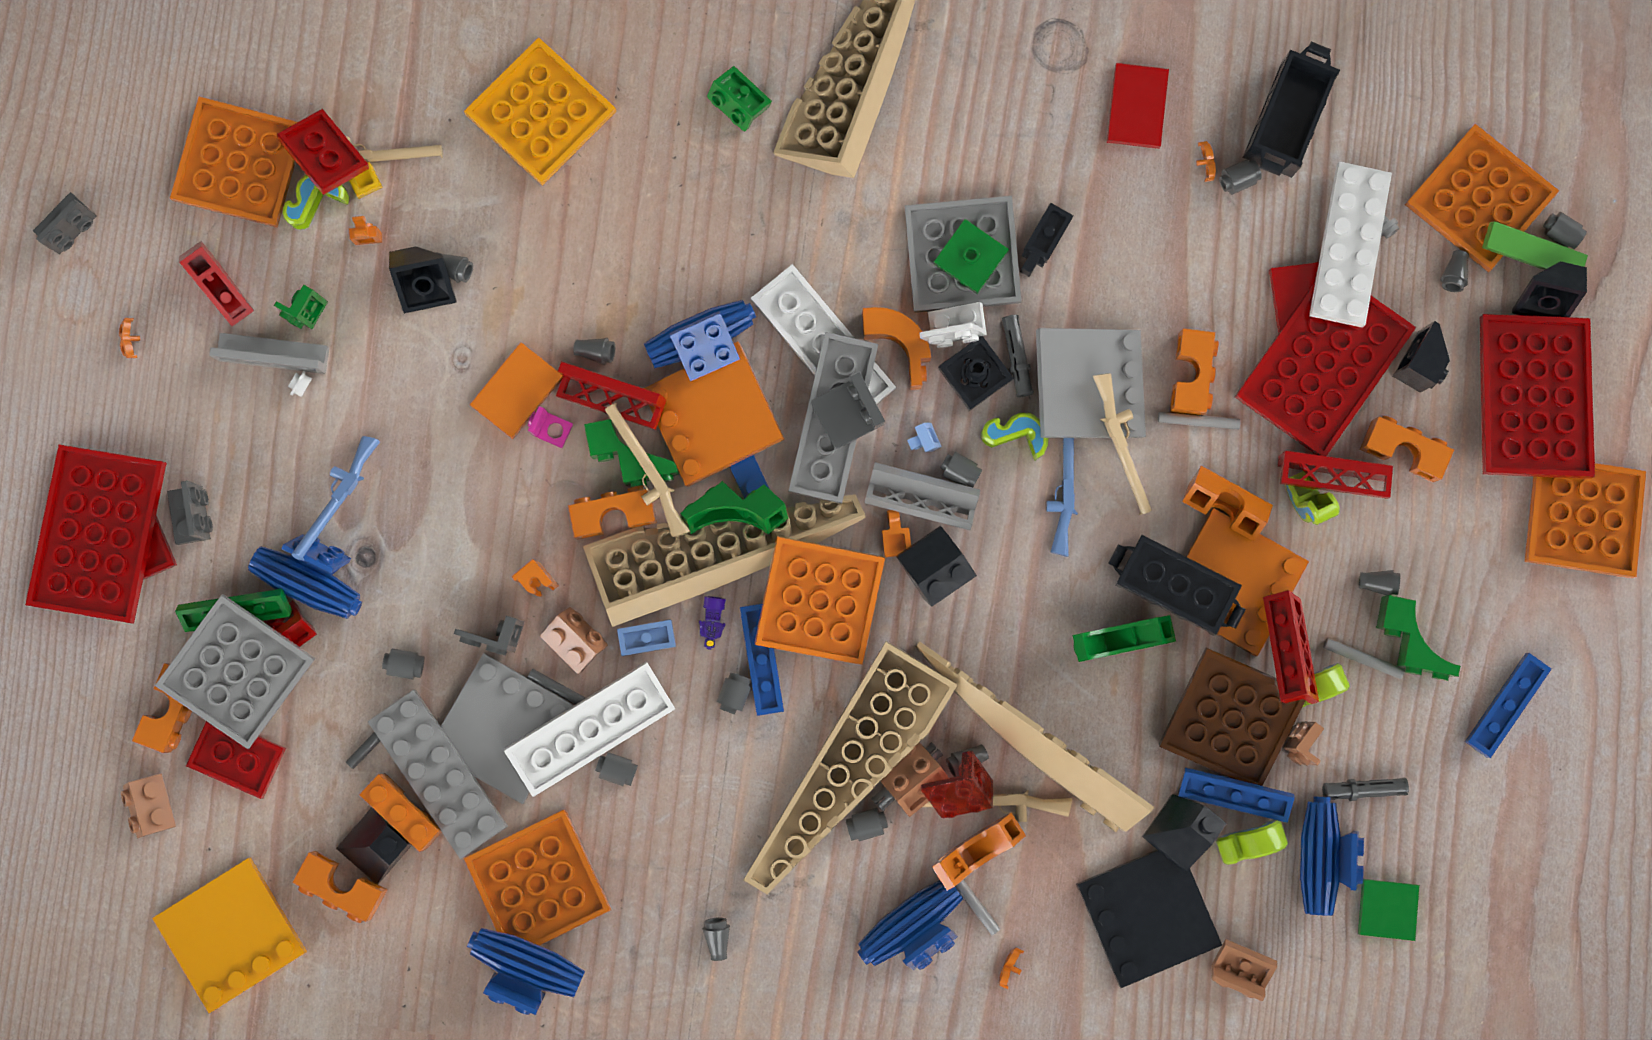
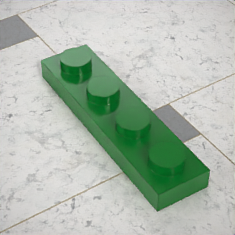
M283 589L228 597L261 621L290 617L292 611ZM218 599L178 604L175 613L184 631H195Z

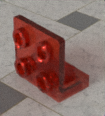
M973 751L962 753V764L959 765L960 776L921 785L922 793L943 819L954 818L968 813H978L982 810L993 808V779Z

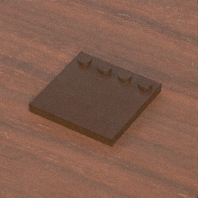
M1205 648L1159 742V747L1232 779L1263 786L1306 700L1301 699L1283 703L1280 701L1276 677L1209 648Z

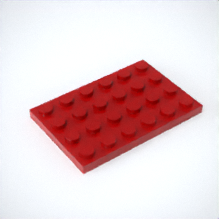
M1314 282L1234 397L1314 454L1327 456L1412 335L1416 326L1373 296H1370L1366 325L1364 327L1311 317L1309 315L1315 287Z
M1482 314L1479 317L1483 475L1586 479L1595 477L1591 318Z
M58 444L25 603L26 606L134 624L167 465L166 462Z

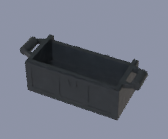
M1311 41L1309 46L1301 53L1290 49L1278 68L1242 158L1249 161L1255 160L1260 165L1259 168L1278 176L1283 174L1292 178L1301 168L1302 160L1314 135L1321 113L1325 108L1331 88L1340 72V69L1331 66L1330 48ZM1309 52L1327 60L1324 63L1307 56L1306 53Z
M1141 535L1135 547L1118 544L1108 562L1120 575L1115 586L1123 588L1147 602L1176 615L1178 618L1207 631L1212 636L1217 635L1220 627L1236 629L1246 611L1235 599L1242 585L1144 535ZM1127 550H1130L1132 554L1122 571L1118 567ZM1232 604H1236L1227 623H1224Z

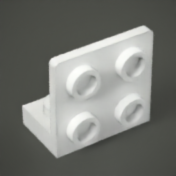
M976 302L928 312L930 330L920 332L921 339L928 341L929 344L937 345V348L953 346V341L962 340L963 343L979 341L980 336L987 335L983 304Z

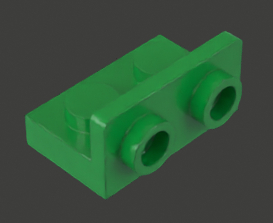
M732 66L714 80L707 94V98L712 104L719 108L730 118L733 124L737 125L744 132L749 129L752 121L766 111L772 103V100L735 66Z
M303 284L302 288L294 293L290 308L277 301L274 307L281 311L279 313L280 317L295 327L302 329L303 326L313 329L328 301Z

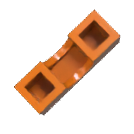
M1183 328L1178 333L1175 360L1189 362L1194 367L1195 379L1189 383L1176 382L1172 386L1171 413L1203 416L1207 413V410L1211 409L1213 394L1209 393L1210 383H1214L1216 368L1212 367L1213 357L1217 356L1219 342L1215 340L1216 332Z
M1389 416L1377 417L1371 421L1359 450L1386 460L1392 457L1398 445L1405 446L1413 455V463L1409 472L1432 482L1442 480L1454 452V449L1447 447V442L1439 438L1429 439L1422 436L1423 432L1414 427L1404 428L1397 425L1398 421Z
M1200 466L1188 484L1182 500L1183 503L1205 515L1211 507L1225 511L1232 520L1230 529L1252 541L1256 540L1268 523L1273 507L1272 504L1203 466Z
M643 486L628 488V493L617 495V491L603 493L601 494V499L592 501L590 497L575 499L574 504L568 505L574 538L579 540L603 535V518L608 512L613 510L625 513L628 526L631 529L656 524L657 519L653 502L646 505L641 497L648 491Z
M170 663L163 664V667L161 669V672L158 676L156 683L164 674L166 669L169 667ZM154 686L153 689L164 693L168 697L169 710L161 718L153 715H142L132 741L161 753H171L179 745L182 736L180 730L183 723L188 722L192 711Z
M386 773L378 774L359 795L419 852L426 850L442 831L426 811L418 809L405 797V791Z
M317 851L309 852L292 882L299 886L298 891L310 897L316 895L322 898V903L331 909L337 910L339 907L348 912L346 916L355 922L362 923V921L367 922L371 920L388 889L377 885L365 877L357 879L350 891H342L334 882V873L339 863Z

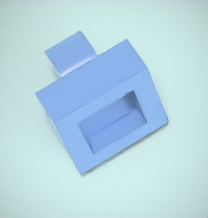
M922 423L916 426L915 430L918 435L907 440L911 450L923 447L925 452H933L942 447L932 423Z

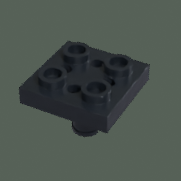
M983 336L979 337V341L970 343L938 366L939 371L969 411L1014 379ZM961 379H963L964 383H966V381L968 380V384L963 385L961 383ZM982 381H984V382L982 383V386H985L986 383H987V387H986V388H982V387L980 386V383H981Z

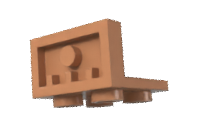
M920 742L880 781L909 817L952 783L941 766Z

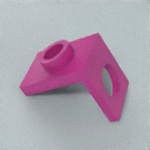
M539 406L537 412L534 411L528 421V431L541 440L563 448L573 424L548 413L545 408ZM553 423H558L563 427V434L556 439L548 435V427Z

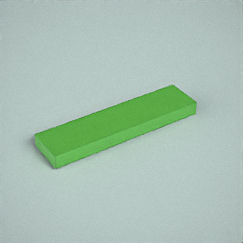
M1495 221L1489 223L1482 246L1486 250L1542 270L1560 261L1585 267L1588 257L1587 254Z

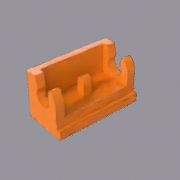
M534 559L512 576L514 581L520 583L526 591L538 597H542L541 591L537 590V587H541V584L553 591L559 586L542 564Z

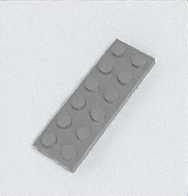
M825 332L789 492L842 504L856 440L838 449H834L811 405V401L848 382L850 377L860 372L869 388L878 344Z
M412 690L368 721L460 859L508 827L416 690Z

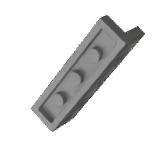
M220 333L218 348H210L209 356L221 362L326 374L329 347L326 345Z
M875 462L865 503L971 530L980 489ZM873 490L885 493L887 497L882 498L872 495ZM901 499L911 500L913 504H905ZM927 506H935L939 511L929 510ZM958 512L968 515L967 519L956 517L953 513Z

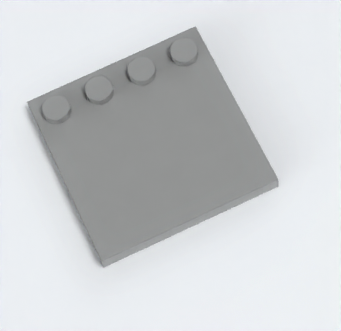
M1012 196L905 206L914 313L930 312L981 302L983 307L1021 303ZM964 219L1009 249V252L978 295L933 264Z
M1039 328L1036 330L1041 438H1111L1105 423L1101 421L1102 418H1105L1104 402L1093 378V375L1111 373L1116 414L1130 409L1133 414V419L1126 422L1130 431L1128 438L1146 437L1141 330ZM1123 423L1120 424L1124 436L1126 437L1127 431Z
M222 594L155 686L249 749L315 658Z
M483 653L443 721L441 728L476 778L524 804L530 792L505 754L504 748L568 710L574 704Z

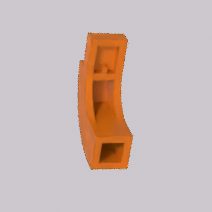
M881 307L863 308L864 340L888 339L897 343L904 350L908 359L910 390H920L922 382H927L926 365L921 366V363L930 362L931 360L928 341L920 338L922 330L913 320L898 311Z
M1009 813L955 846L939 858V861L932 868L946 890H949L987 861L1014 847L1026 835L1013 814Z

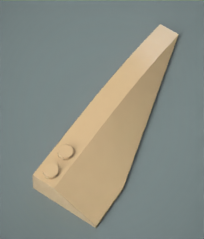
M863 0L859 7H854L832 42L834 46L830 53L826 56L824 55L818 63L821 67L814 78L810 77L804 85L806 88L800 99L796 98L792 104L774 150L776 156L831 175L855 177L890 84L915 0Z
M856 494L844 496L842 504L822 499L819 503L806 504V502L795 503V507L786 508L788 519L768 535L751 524L724 521L705 526L693 534L687 533L672 538L668 523L657 524L656 528L645 529L644 526L635 527L587 544L583 548L613 627L711 591L770 566L777 536L818 543L859 522L866 517Z
M885 641L752 864L744 881L768 894L930 732L956 689L957 684L888 641Z
M918 642L915 646L936 672L957 684L954 692L995 733L1036 768L1081 800L1083 803L1080 807L1093 816L1096 812L1105 818L1103 823L1115 832L1118 829L1127 832L1152 812L1154 806L1101 768L1089 766L1090 762L1087 758L1074 750H1067V745L1050 733H1043L1044 728L1006 701L996 699L993 692L980 684L974 683L970 676L960 669L952 667L949 661L921 642Z

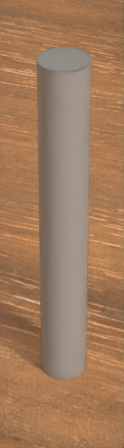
M1169 412L1158 413L1159 423L1238 430L1240 428V419Z
M1328 638L1324 643V649L1399 679L1404 675L1405 669Z
M963 879L955 886L989 933L991 935L996 934L1000 930L999 926Z

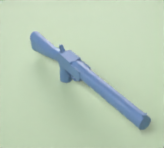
M366 436L361 437L349 473L336 466L331 469L330 476L336 478L331 485L332 499L292 552L294 558L304 561V555L346 497L350 496L358 485V481L364 480V477L359 475L363 464L379 445L380 441L378 439ZM338 480L342 481L337 489L333 491V487Z
M1063 438L1062 485L1058 486L1055 490V501L1046 502V512H1061L1050 552L1069 557L1068 527L1072 514L1077 515L1078 513L1074 509V438ZM1059 487H1062V501H1056V493Z

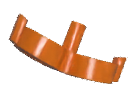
M1207 141L1198 142L1204 159L1196 160V165H1206V178L1204 182L1213 181L1216 175V165L1212 147Z
M124 318L119 328V336L121 337L120 349L126 358H138L137 355H134L131 341H140V336H130L131 322H133L134 318Z
M1017 947L1011 950L1002 967L999 986L1008 989L1007 983L1011 971L1020 975L1022 970L1013 965L1020 953H1024L1023 950Z

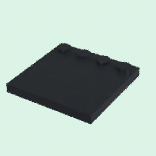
M1159 850L1152 851L1076 884L1120 988H1124L1222 946L1191 870L1189 869L1184 872Z

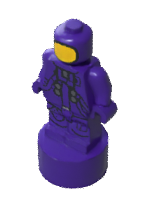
M704 596L703 607L706 608L705 621L699 620L700 636L707 638L704 641V647L708 650L715 647L714 639L721 637L722 631L726 626L725 623L720 622L722 610H725V598Z

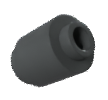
M1244 160L1223 169L1219 182L1225 192L1228 191L1233 195L1256 185L1257 181L1261 180L1262 174L1255 160Z
M1559 212L1557 215L1552 213L1543 225L1546 229L1544 235L1567 248L1571 247L1572 249L1578 247L1587 233L1582 228L1583 225L1562 212Z
M957 452L953 456L947 454L940 467L945 470L942 476L957 484L972 488L982 472V469L977 467V463Z
M392 648L390 653L384 654L382 669L386 670V675L412 680L414 677L421 678L425 657L419 656L417 652Z
M730 672L729 677L724 680L716 701L721 703L720 709L734 715L737 710L742 711L751 689L749 686L751 679Z
M607 752L606 757L600 755L595 771L600 773V779L620 786H624V784L631 786L638 765L633 764L630 759Z
M877 808L853 814L852 818L846 819L852 841L858 839L860 842L884 835V828H888L884 811L879 813Z

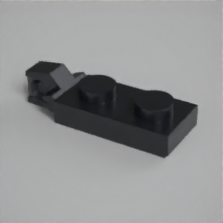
M1053 203L1049 204L1024 247L1022 257L1027 260L1020 271L1022 274L1030 277L1036 265L1043 268L1074 215Z

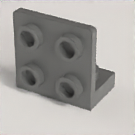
M70 192L33 232L38 236L36 239L41 244L60 255L72 247L74 239L81 232L87 231L92 226L93 220L97 215Z
M860 372L852 375L848 382L811 401V405L834 449H838L880 428L885 423Z
M187 480L181 481L182 488L167 491L175 544L182 545L210 540L213 524L206 511V505L209 504L207 491L201 485Z
M506 615L505 621L500 620L496 630V636H499L498 641L459 629H455L454 634L461 636L459 642L480 647L481 643L487 645V651L506 656L507 651L515 653L525 621Z

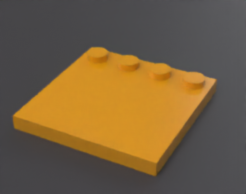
M539 37L464 110L465 115L542 186L617 112L616 108Z
M251 857L152 918L208 1013L215 1011L307 953V950Z

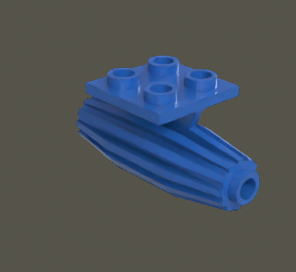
M743 300L720 305L671 325L644 343V346L654 368L682 362L689 380L692 381L740 360L732 339L754 325L752 319L756 318L751 304L745 305Z
M302 534L283 544L281 549L291 555L262 546L253 554L248 565V571L273 589H283L285 595L313 609L348 619L351 615L356 616L362 606V601L359 600L360 594L333 575L351 560L350 557L344 555L345 552L335 546L328 547L320 543V539L317 538L304 555V561L298 560L292 556V552L305 536Z
M1314 796L1313 802L1307 803L1301 833L1300 883L1304 911L1310 915L1332 916L1334 914L1339 883L1346 885L1353 891L1357 890L1358 884H1363L1364 866L1358 865V856L1364 855V838H1359V831H1353L1341 837L1336 803H1330L1331 797Z
M940 880L927 886L883 917L858 943L861 949L857 953L866 965L871 962L876 966L904 951L905 959L902 961L912 970L916 968L919 970L924 969L933 961L931 958L939 951L945 953L955 945L953 940L958 936L948 926L946 927L941 923L961 903L963 897L956 887L946 890Z
M481 928L479 933L475 931L472 933L467 945L468 948H471V956L498 972H494L483 994L488 995V998L495 1003L504 1004L505 1002L515 1006L516 1011L526 1015L530 1013L536 1015L546 994L542 991L574 998L585 973L583 969L556 952L506 933Z

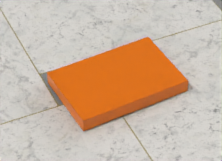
M520 342L470 403V406L510 438L514 439L530 419L532 413L536 412L538 407L541 406L562 380L563 375Z

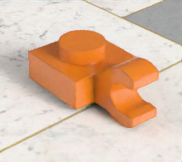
M365 216L352 217L355 228H349V237L355 245L382 243V232L377 226L366 223Z
M893 510L887 511L889 530H881L884 558L897 556L911 546L909 527L901 528L900 513Z

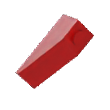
M202 241L179 256V263L232 327L254 311Z

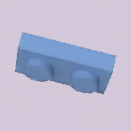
M672 620L617 629L621 656L676 647Z

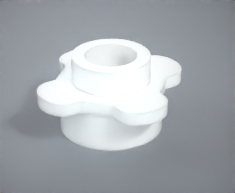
M303 371L301 375L295 373L288 386L293 389L290 395L296 394L302 397L312 379L305 375L306 371Z

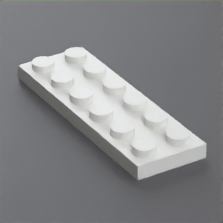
M1340 161L1336 165L1309 316L1357 327H1364L1366 325L1392 176L1391 172Z
M793 264L751 297V301L814 376L825 332L854 338ZM874 362L868 389L876 404H878L894 391L896 386Z
M644 662L504 748V752L530 794L534 797L675 710V707L648 663Z

